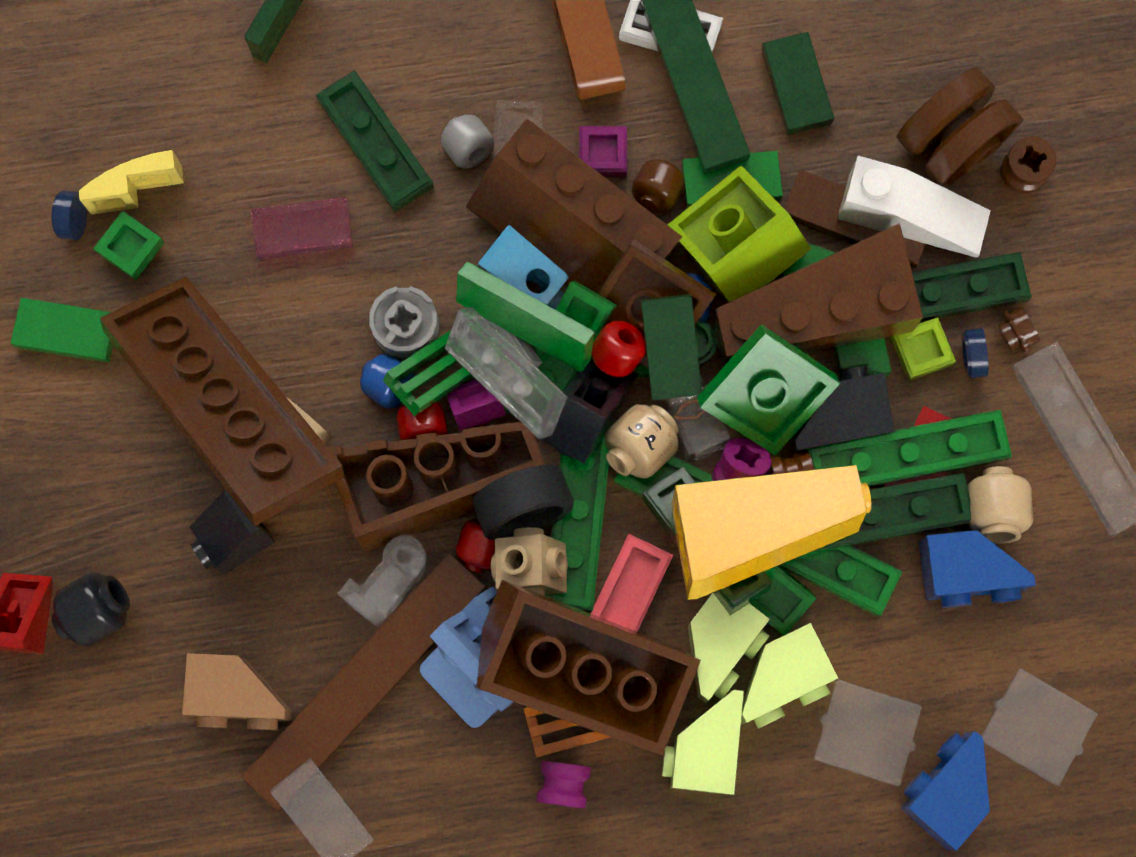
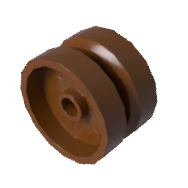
M978 66L962 73L939 90L908 119L896 136L898 141L913 157L924 156L935 150L928 158L924 171L936 184L944 188L951 186L986 161L1016 131L1024 120L1006 99L997 100L984 107L991 99L995 86Z

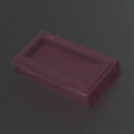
M346 197L251 209L255 250L259 260L354 247L349 206Z

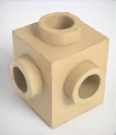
M518 528L513 531L514 537L495 539V554L491 559V573L496 582V589L499 588L501 581L505 580L544 596L567 593L568 563L565 543L544 535V530L540 528Z

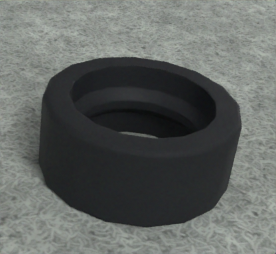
M539 465L515 471L494 480L473 497L472 504L484 537L494 540L496 538L514 537L513 531L518 528L544 529L551 526L572 511L574 500L562 470L556 465Z

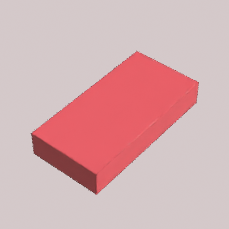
M628 534L591 614L638 632L673 554Z

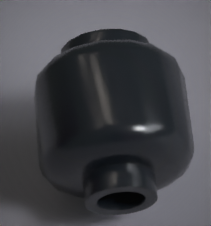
M90 572L56 592L53 600L54 613L51 616V621L54 629L63 639H70L78 645L88 647L125 625L127 610L130 608V599L123 585L115 577L110 575L106 577L97 572Z

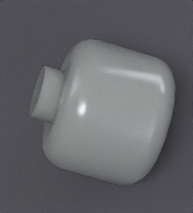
M462 115L448 122L441 134L440 142L444 151L456 166L470 169L480 165L490 156L494 149L495 141L481 119L475 115Z

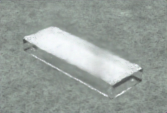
M472 307L458 310L445 349L538 439L551 436L567 396Z

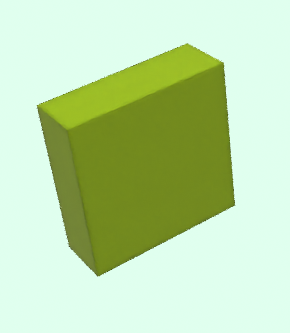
M938 317L918 324L913 332L890 337L907 381L953 366L956 362Z

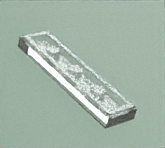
M1058 342L1015 363L1011 367L1109 535L1112 537L1136 524V473Z

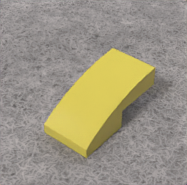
M173 150L138 157L120 164L90 181L79 190V199L91 215L139 208L137 190L183 184L182 165Z

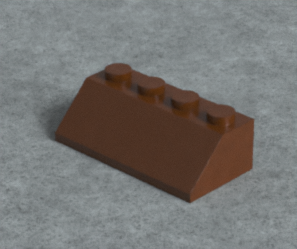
M526 118L496 155L466 205L467 209L500 234L510 225L568 275L569 278L565 282L566 285L569 286L570 282L575 280L597 294L633 239L668 261L676 251L682 238L680 234L528 118Z
M502 580L482 628L476 687L662 756L701 660L676 646Z

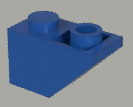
M977 530L927 535L918 542L926 601L941 599L942 608L971 605V596L990 594L991 603L1021 600V591L1036 586L1035 576Z
M976 731L965 732L962 737L957 732L951 735L936 753V756L941 759L938 765L929 775L925 771H921L903 792L908 797V800L901 806V809L946 850L957 851L990 812L984 739Z

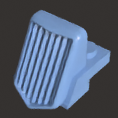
M493 586L474 597L461 612L444 621L430 635L438 647L420 666V672L424 679L473 728L481 726L498 710L502 712L513 703L511 700L476 687L482 628L497 593Z

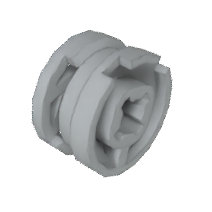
M395 286L385 290L375 299L369 313V326L378 347L385 354L395 356L399 360H406L438 338V314L432 299L422 290L412 286L410 288H397Z

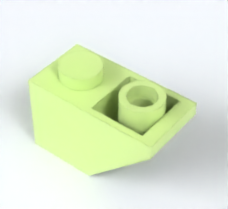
M712 593L688 625L691 655L701 660L695 674L697 697L705 703L710 700L713 694L719 699H723L739 677L732 670L743 654L752 660L769 637L762 629L770 619L751 604L746 605L730 616Z
M811 623L764 645L760 649L743 699L742 725L754 720L759 729L785 716L782 705L799 698L804 707L831 694L826 684L838 679V676Z

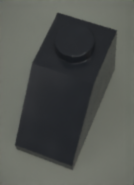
M591 356L590 362L584 370L575 376L561 394L541 440L555 447L563 455L573 457L585 464L603 439L639 373L633 371L624 377L610 376L595 365Z
M868 364L840 368V377H838L840 385L788 441L789 446L795 450H802L895 432L885 374L879 371L869 372Z
M227 490L223 491L190 526V529L197 538L190 545L200 562L206 569L214 565L224 575L274 543L264 524L260 523L254 527Z

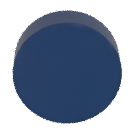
M62 190L54 199L51 215L52 227L60 239L79 240L84 234L87 224V208L80 201L78 191Z
M983 328L964 330V333H962V352L966 375L969 378L988 377V352Z

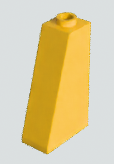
M857 465L675 485L671 508L687 599L701 598L857 533L866 513L871 511L870 490L867 483H860Z

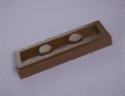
M799 170L784 207L794 222L853 245L882 232L837 219L846 187L804 170ZM904 238L910 266L916 268L926 244Z

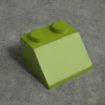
M742 166L738 167L668 224L670 228L682 236L679 244L728 303L766 286L811 250V247L789 213Z

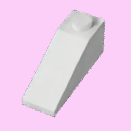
M858 156L849 174L837 219L878 231H884L900 223L904 238L977 258L980 254L991 210L905 168Z

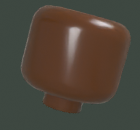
M653 159L642 165L631 190L634 199L649 212L665 213L674 208L683 191L685 180L682 172L672 163Z

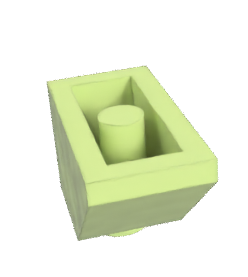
M733 690L678 734L675 737L674 747L666 746L663 755L662 776L671 777L670 788L734 795L744 691Z

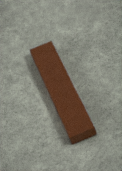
M448 553L241 777L277 812H280L432 648L435 642L430 635L444 621L461 612L474 597L481 594L486 589L485 585Z

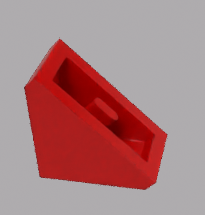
M3 572L0 578L1 651L44 654L53 590L52 577Z

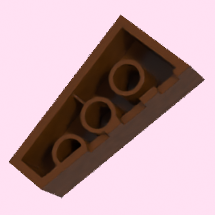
M900 223L716 308L712 325L722 368L761 324L804 353L913 332L922 320L923 315Z
M528 421L463 429L462 433L438 436L436 433L416 435V439L387 442L386 439L368 441L366 445L342 448L341 445L328 447L343 465L344 478L335 483L355 539L364 553L387 545L395 537L402 535L405 538L474 512L473 497L486 485L512 472L528 467L545 465Z

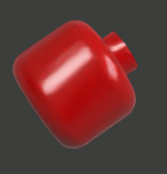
M612 321L603 327L593 342L592 359L601 371L610 376H627L635 370L646 353L645 337L637 327L628 322Z
M435 402L416 416L405 405L399 408L396 420L400 440L416 439V435L436 433L437 436L448 434L444 409L438 402Z
M478 519L468 520L463 525L455 548L456 555L465 562L464 567L472 572L482 574L484 569L491 570V559L495 554V539L489 540L484 537Z

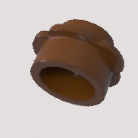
M1023 307L1011 313L1007 310L1003 311L1005 321L999 324L998 327L1009 348L1012 351L1020 347L1024 353L1030 352L1028 347L1041 340Z

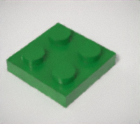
M761 324L699 394L697 400L700 408L776 455L840 385V382L835 373Z

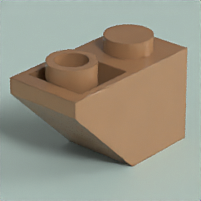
M187 653L182 715L197 717L196 727L227 728L228 719L247 720V729L278 730V721H292V710L247 659L238 655Z

